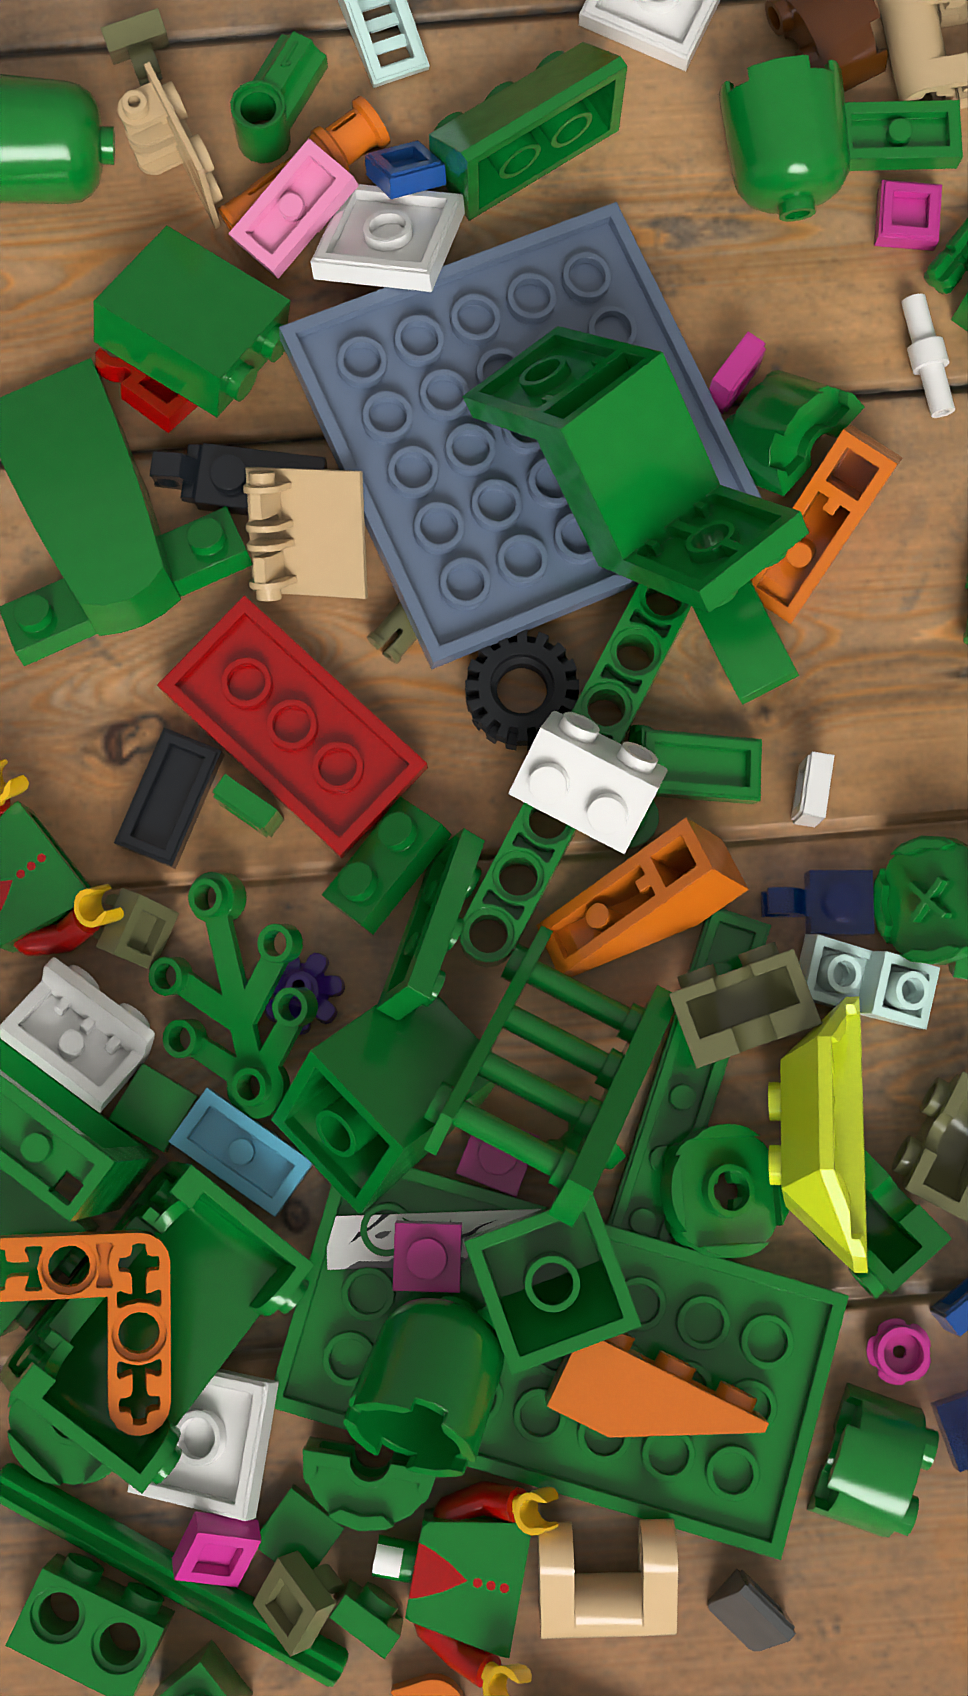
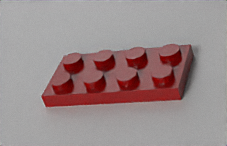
M245 595L157 684L159 689L341 859L428 769V764Z

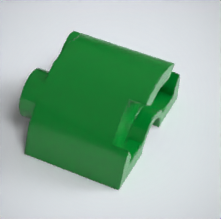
M774 370L749 391L736 413L730 415L725 420V424L755 485L784 496L812 466L810 459L811 450L817 438L823 434L837 438L865 406L853 393L781 370Z
M865 1150L868 1273H854L850 1268L848 1270L856 1281L874 1299H877L884 1291H887L889 1294L896 1291L941 1250L952 1237L919 1204H915L896 1185L888 1172ZM812 1233L819 1240V1242L830 1251V1249L814 1233Z
M846 1383L833 1425L834 1435L831 1449L825 1463L820 1466L807 1510L880 1537L889 1538L894 1532L908 1536L915 1525L919 1510V1498L913 1495L920 1469L927 1471L932 1466L938 1449L939 1433L926 1427V1417L922 1409Z
M310 1436L303 1448V1478L306 1485L309 1484L315 1500L329 1513L328 1516L334 1522L357 1531L387 1530L393 1527L394 1523L411 1516L429 1498L436 1479L434 1476L408 1471L406 1465L409 1456L395 1451L392 1458L386 1464L380 1467H370L358 1458L356 1444Z

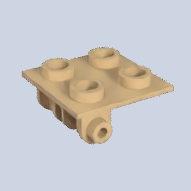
M150 62L144 64L150 83L126 92L120 99L117 108L119 117L125 127L130 147L134 152L137 166L146 174L159 175L175 166L183 164L215 229H217L221 225L214 204L223 200L211 172L214 170V166L199 134L192 136L185 121L188 118L186 110L172 81L161 85Z
M246 467V484L243 485V492L247 494L249 522L246 523V531L249 532L250 541L247 542V550L251 551V561L253 563L251 566L252 579L249 580V587L253 589V592H256V599L259 601H276L282 598L281 594L368 598L363 471Z

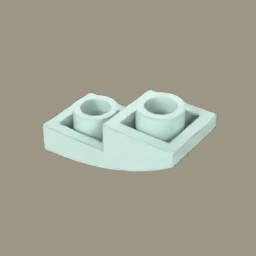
M805 934L799 964L814 1003L835 1008L845 997L859 996L861 1015L927 1030L940 967L926 963L910 962L904 957L888 951H871L819 934Z

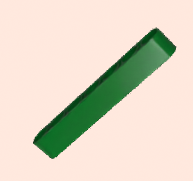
M640 583L572 712L592 720L588 714V708L591 704L600 700L613 702L621 711L622 719L620 722L613 726L595 724L599 727L600 734L621 745L674 645L691 608V605L673 598L678 607L677 612L666 616L655 614L646 604V598L654 593L661 592ZM629 646L641 648L649 657L650 665L638 671L626 669L620 664L617 653L619 650ZM525 802L463 918L464 926L460 934L461 948L465 956L479 966H498L507 961L511 956L577 829L565 824L564 831L555 838L545 839L537 836L529 825V819L539 810ZM515 864L527 866L535 875L536 886L525 895L516 896L509 894L503 889L499 880L505 868ZM483 920H493L502 925L507 934V940L503 947L493 953H484L476 949L472 945L469 936L472 928L477 923Z

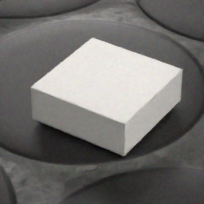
M812 751L799 764L791 815L793 824L815 828L826 818L835 755Z

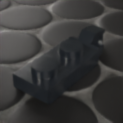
M203 443V446L189 444L187 455L183 453L153 451L150 477L155 482V487L181 490L180 498L182 501L196 504L198 510L214 512L227 506L230 514L248 516L247 494L243 492V485L246 484V467L327 469L326 457L207 443Z

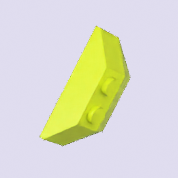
M859 996L845 997L821 1020L822 1024L815 1026L780 1059L781 1082H769L768 1108L769 1120L781 1121V1145H769L768 1161L770 1185H781L785 1206L854 1273H868L861 1014Z

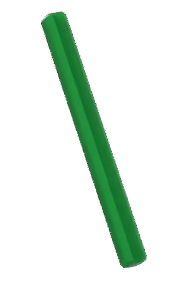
M7 1463L0 1469L1 1505L321 1684L333 1687L339 1680L348 1661L349 1653L346 1648L318 1634L311 1648L290 1657L253 1605L255 1600L253 1596L236 1587L174 1580L172 1565L174 1552L52 1484L37 1479L14 1463Z

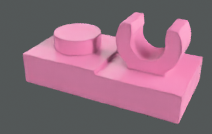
M308 138L228 234L239 246L279 279L359 185L352 174Z

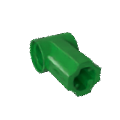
M295 31L289 35L281 34L253 81L240 85L233 93L230 106L238 147L249 160L261 164L272 163L280 159L288 151L291 143L290 129L328 68L327 56L314 45L312 39ZM261 120H267V121H268V122H266V123H264V124H253V123H255V122H257V121H261Z

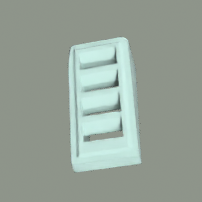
M338 0L373 88L429 70L430 65L407 0ZM389 4L392 13L368 21L364 20L363 12ZM398 26L400 35L372 43L369 34ZM406 46L410 55L409 58L380 66L378 55Z

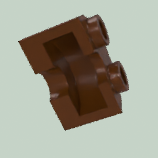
M768 0L765 3L766 17L774 33L778 36L784 35L785 39L791 37L798 44L800 49L795 51L794 56L809 55L810 68H825L828 60L837 61L842 71L844 92L886 71L887 48L878 49L870 22L880 18L874 0Z

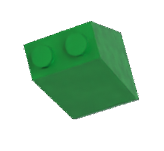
M439 996L429 1006L421 1005L399 1021L377 1010L376 1004L311 1049L271 1119L359 1215L367 1210L429 1153L424 1150V1147L435 1124L425 1119L424 1116L442 1081L455 1087L480 1041ZM478 1076L466 1101L479 1107L495 1087V1084ZM452 1125L448 1134L451 1133L456 1127Z

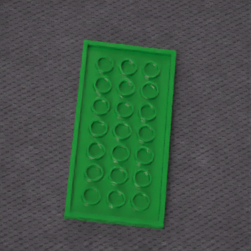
M412 1167L377 1201L360 1214L364 1215L360 1233L363 1243L371 1252L379 1256H394V1248L389 1250L380 1249L369 1240L367 1225L373 1215L544 1209L548 1206ZM331 1185L309 1259L314 1264V1267L305 1277L309 1281V1286L295 1307L274 1380L279 1381L274 1409L347 1430L343 1424V1419L349 1406V1399L379 1331L391 1312L410 1300L422 1298L440 1299L445 1296H452L470 1303L476 1312L493 1328L494 1325L469 1255L465 1262L461 1264L460 1293L393 1291V1268L364 1267L360 1269L327 1270V1245L336 1216L359 1215ZM604 1223L642 1327L626 1332L635 1338L631 1349L654 1361L659 1350L664 1351L695 1367L696 1371L693 1375V1380L715 1391L720 1381H724L754 1396L758 1400L753 1410L759 1412L769 1422L765 1433L609 1438L547 1407L545 1395L564 1356L511 1375L504 1356L503 1370L475 1462L469 1461L467 1466L538 1488L552 1487L556 1489L558 1494L641 1519H673L675 1529L781 1560L849 1296L838 1291L729 1259L708 1257L688 1247Z

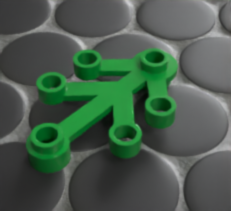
M207 872L200 875L192 884L188 893V902L194 915L206 922L221 991L193 973L189 962L181 957H162L157 959L151 965L148 977L150 986L157 994L163 996L179 995L230 1030L236 1054L208 1038L204 1025L196 1019H179L170 1022L163 1032V1045L167 1053L172 1057H192L227 1081V1094L231 1104L252 1119L265 1118L275 1114L290 1087V1078L283 1065L303 1026L311 1023L316 1017L318 1002L313 992L305 987H290L280 990L272 1003L273 1015L277 1022L262 1046L257 1024L288 963L294 961L300 955L303 948L302 935L291 924H270L263 928L257 941L261 958L247 982L233 922L245 909L247 900L245 887L241 880L231 873ZM211 887L216 893V901L212 908L208 904V893ZM279 932L286 939V948L281 955L274 946L275 937ZM170 966L176 972V981L172 987L166 980V972ZM294 995L301 1002V1013L297 1018H294L289 1010V1003ZM183 1028H186L190 1034V1044L187 1049L182 1046L180 1041V1034ZM252 1075L258 1079L260 1084V1091L257 1097L253 1095L251 1090Z

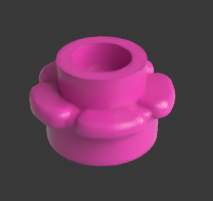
M891 1318L880 1323L877 1327L878 1333L868 1339L866 1346L868 1362L872 1366H876L878 1376L885 1382L893 1385H903L906 1381L918 1380L924 1376L931 1363V1343L924 1329L914 1323L908 1325L901 1318ZM897 1345H902L905 1349L904 1355L900 1358L895 1357L893 1354V1349Z

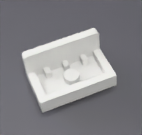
M553 711L540 727L508 794L625 854L668 771L667 768L658 764V758L655 754L645 747L632 742H624L621 745L600 734L599 727L587 717L574 712H565L563 715Z
M52 957L44 966L42 981L0 1024V1038L99 1113L102 1112L135 1074L141 1064L148 1059L155 1037L154 1031L150 1029L148 1020L140 1011L126 1003L118 1005L99 990L97 982L88 972L75 965L67 967L55 957Z

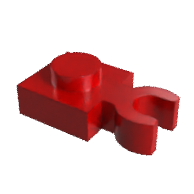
M101 348L95 352V368L97 372L106 380L121 383V399L165 432H171L198 407L124 360L110 356Z

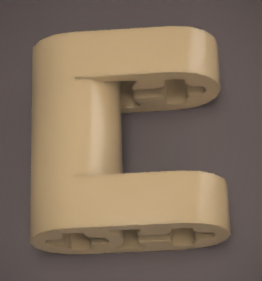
M877 0L898 100H960V109L968 108V53L947 56L941 32L943 27L968 23V0Z
M639 1520L638 1571L574 1573L572 1522H558L556 1529L538 1535L541 1639L676 1635L678 1552L674 1520Z

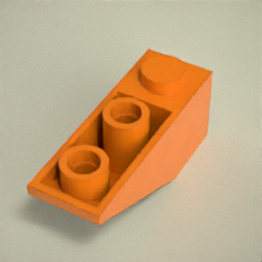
M628 1333L620 1334L565 1355L545 1395L547 1407L609 1438L765 1433L769 1422L759 1412L753 1410L758 1400L754 1396L724 1381H720L715 1391L692 1379L696 1371L695 1367L664 1351L659 1350L654 1361L631 1349L635 1338Z

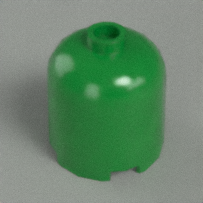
M797 55L776 58L752 65L747 68L748 81L735 88L733 83L725 81L721 85L719 92L728 154L737 193L751 208L769 214H779V219L785 222L799 221L813 216L816 213V206L823 204L840 191L850 170V150L841 68L835 60H828L825 68H810L809 55Z
M0 74V203L73 204L83 202L92 196L100 184L103 165H115L114 126H102L99 105L93 95L80 84L69 81Z
M445 1296L440 1299L422 1298L410 1300L391 1312L379 1331L349 1399V1406L344 1416L343 1424L350 1436L373 1455H379L380 1449L384 1445L395 1452L409 1456L406 1465L408 1471L434 1477H459L464 1475L468 1462H475L503 1370L504 1353L495 1329L476 1312L470 1303L452 1296Z

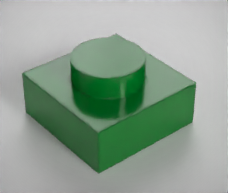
M350 1578L335 1599L336 1605L329 1618L385 1659L401 1636L404 1618L396 1613L399 1605L387 1592L377 1585L367 1582L362 1588Z

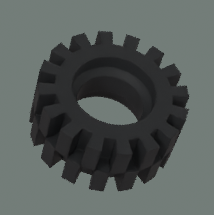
M528 629L517 633L516 636L505 638L496 644L478 650L476 660L471 659L467 680H465L466 704L468 712L472 715L473 724L478 731L482 729L486 733V739L494 744L497 741L506 744V749L516 750L517 746H527V751L530 750L540 727L553 711L563 715L565 712H572L579 695V679L576 677L577 667L573 658L568 660L565 656L566 648L559 642L555 646L548 642L549 635L538 632L537 637L527 636ZM526 668L541 676L546 685L547 695L544 702L537 709L528 713H517L507 709L501 703L497 694V687L501 678L511 670Z

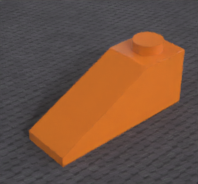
M851 424L843 429L792 508L801 512L809 534L791 547L780 562L765 568L751 579L765 608L792 624L903 459L901 456Z
M686 817L538 923L536 927L538 931L541 925L553 931L545 947L554 967L569 977H574L699 925L749 889L723 840Z

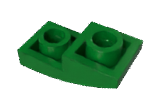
M751 580L738 589L736 596L731 601L714 608L709 613L693 607L742 705L799 676Z

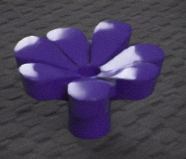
M313 953L307 958L305 963L301 962L299 956L294 961L288 963L273 995L275 997L284 988L297 987L300 984L305 985V988L313 992L318 1002V1011L315 1018L323 1024H329L336 1018L338 1012L336 1007L328 1001L329 997L341 996L344 993L345 984L340 976H325L324 973L329 966L328 958L321 953ZM294 995L290 1000L289 1010L291 1015L297 1018L301 1013V1002ZM273 998L267 1004L265 1014L270 1021L275 1023L277 1020L272 1011ZM311 1023L303 1026L299 1035L308 1033L311 1029Z

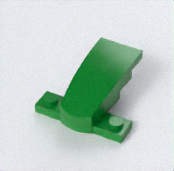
M91 358L0 397V460L34 528L63 576V579L0 606V613L13 649L24 666L96 634L99 636L119 634L142 627L165 614L181 600L182 596L253 565L227 506L161 535L148 490L139 474L124 430L115 414L101 377Z

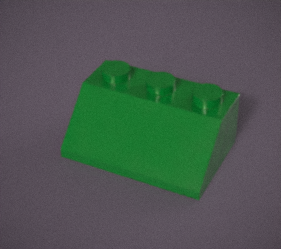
M586 42L578 44L567 52H553L544 58L532 73L515 83L507 81L498 85L487 95L482 103L465 113H452L438 123L434 131L429 134V149L445 164V187L449 193L463 195L464 215L468 221L619 131L628 67L621 56Z

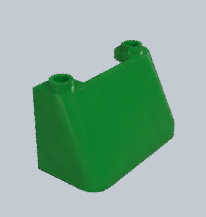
M175 1161L168 1162L152 1177L110 1229V1231H149L159 1237L168 1250L171 1296V1405L169 1415L163 1425L150 1434L135 1436L128 1435L119 1430L110 1418L107 1402V1297L55 1299L16 1347L0 1372V1380L13 1396L141 1494H143L151 1482L155 1484L161 1483L177 1465L182 1455V1449L177 1446L181 1432L176 1425L260 1314L266 1317L272 1315L277 1310H280L283 1314L292 1310L305 1294L309 1286V1281L305 1277L314 1267L310 1260L192 1164ZM138 1243L132 1245L131 1255L119 1259V1268L130 1270L132 1294L119 1291L117 1293V1304L137 1298L159 1302L160 1300L159 1289L147 1294L145 1292L146 1269L155 1267L158 1264V1256L148 1255L145 1244ZM87 1258L67 1285L78 1283L86 1276L90 1265L89 1258ZM137 1312L130 1314L123 1320L119 1327L118 1335L125 1347L130 1350L140 1351L147 1349L155 1342L158 1337L159 1327L154 1317L148 1313ZM160 1359L140 1366L120 1361L117 1364V1373L129 1369L132 1370V1394L130 1397L120 1398L119 1406L130 1407L132 1418L134 1419L145 1418L147 1406L158 1404L159 1396H150L147 1393L145 1368L159 1371Z

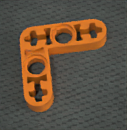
M143 1230L0 1235V1250H5V1257L8 1262H29V1254L26 1247H42L37 1266L42 1286L26 1287L29 1272L9 1274L5 1286L0 1287V1302L107 1297V1402L110 1418L119 1430L128 1435L142 1436L150 1434L162 1426L169 1415L171 1405L170 1259L168 1250L161 1239L153 1233ZM138 1243L145 1244L148 1255L158 1256L157 1266L146 1269L145 1292L147 1294L159 1289L160 1300L159 1302L137 1298L117 1304V1293L119 1291L132 1294L130 1270L119 1268V1259L131 1255L132 1245ZM65 1246H76L82 1249L90 1262L86 1276L78 1283L71 1285L61 1284L54 1280L48 1267L49 1259L53 1253ZM137 1312L148 1313L154 1317L159 1327L158 1337L155 1342L147 1349L140 1351L130 1350L125 1347L118 1335L119 1327L123 1320L130 1314ZM160 1359L159 1371L145 1368L147 1393L150 1396H159L158 1404L147 1406L145 1418L134 1419L132 1418L130 1407L119 1406L120 1398H127L132 1394V1370L129 1369L117 1373V1364L120 1361L140 1366Z

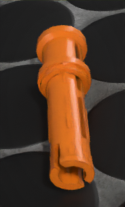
M362 96L352 100V109L325 129L321 126L315 127L310 131V136L307 137V140L309 138L348 172H350L349 166L374 147L377 146L384 149L391 143L389 133L381 118L371 104ZM292 157L285 162L283 161L258 179L241 194L217 208L222 216V220L230 231Z

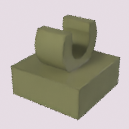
M158 8L100 28L113 65L131 59L140 87L150 83L144 64L150 62L158 80L163 79L154 51L169 46V41Z
M122 888L119 895H107L105 903L112 906L113 909L121 907L124 911V916L117 922L106 924L104 929L100 927L93 934V937L98 940L96 947L150 970L151 965L160 958L179 913L138 893Z
M297 1550L277 1558L253 1601V1605L291 1657L311 1648L336 1605V1601L331 1594L341 1591L344 1584L329 1564H322L312 1570Z

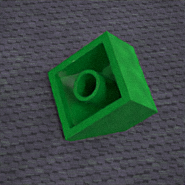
M593 1194L573 1227L548 1215L547 1213L551 1207L549 1206L471 1235L464 1240L511 1375L642 1327Z

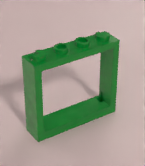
M0 1038V1169L69 1222L120 1210L158 1160L159 1156L120 1126L110 1121L104 1114L97 1112ZM67 1172L84 1185L71 1202L54 1190Z

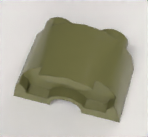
M772 942L739 954L738 956L742 967L718 976L714 964L677 977L681 989L669 993L696 1069L822 1024L794 949L779 954L776 943Z
M963 1071L957 1074L950 1082L939 1077L932 1082L920 1107V1112L926 1114L927 1117L917 1137L914 1138L909 1135L901 1144L894 1158L892 1170L903 1176L902 1185L905 1190L968 1222V1073Z

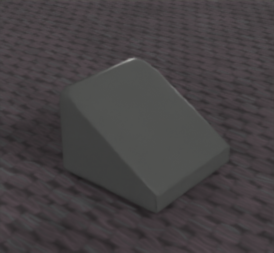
M736 1569L708 1600L707 1606L709 1610L752 1651H762L789 1642L796 1634L794 1631L795 1626L786 1611L743 1570L739 1571Z

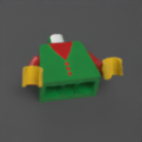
M7 759L0 760V949L12 953L19 951L28 957L72 952L97 932L100 926L121 920L124 916V911L121 907L104 911L102 896L111 889V886L104 884L92 887L34 811L19 801L11 805L10 798L27 790L29 782L24 775H20L9 780L6 784L3 779V769L8 764Z
M480 1481L442 1497L435 1508L425 1509L419 1542L379 1534L372 1576L411 1584L405 1618L414 1623L417 1636L451 1669L479 1688H482L483 1696H510L506 1686L508 1678L519 1684L529 1683L532 1680L531 1670L526 1665L518 1663L501 1666L499 1656L510 1658L530 1538L533 1535H540L558 1527V1522L544 1520L538 1511V1502L548 1503L559 1499L558 1492L552 1487H542L527 1492L519 1487Z

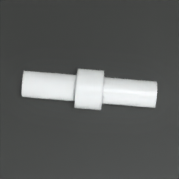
M914 294L906 297L901 302L912 342L907 348L913 374L920 375L930 415L932 418H940L955 411L944 368L949 364V358L943 337L936 336L925 294Z

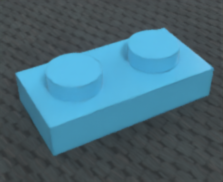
M211 1088L204 1090L169 1140L172 1145L274 1217L279 1215L313 1165L301 1151L257 1120L245 1115L233 1106L230 1101Z

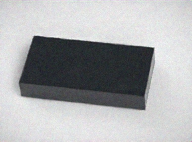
M163 728L114 843L119 847L176 869L225 754L219 749Z

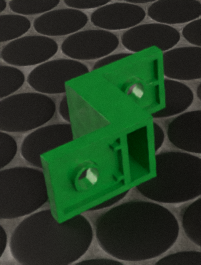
M557 326L462 396L473 418L537 440L598 566L707 613L731 601L736 596L738 589L765 568L780 562L791 547L809 534L800 511L720 485L664 353L661 351Z

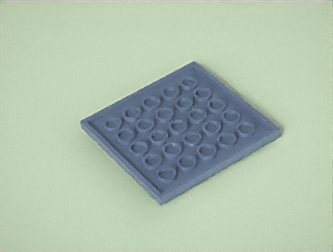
M617 202L447 264L442 267L432 292L385 287L279 327L280 341L339 469L363 471L365 526L431 670L496 644L505 638L513 637L525 629L530 630L639 584L598 566L537 440L473 418L462 398L463 395L555 327L561 326L663 352L720 485L762 498Z

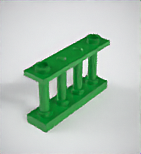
M541 925L530 948L517 943L501 974V978L510 982V985L457 1084L454 1087L442 1081L424 1116L425 1119L435 1124L424 1150L436 1156L452 1125L549 1175L548 1183L559 1190L547 1214L573 1227L594 1193L675 1009L669 993L672 992L659 985L656 986L645 1007L634 1002L631 1007H628L540 962L539 959L553 932ZM526 984L618 1030L616 1037L626 1042L623 1051L620 1052L612 1048L607 1053L516 1006ZM502 1029L596 1076L597 1078L594 1083L605 1089L601 1099L598 1100L590 1095L587 1101L491 1052ZM480 1076L574 1125L572 1132L582 1137L577 1150L566 1145L562 1151L466 1101L477 1077Z

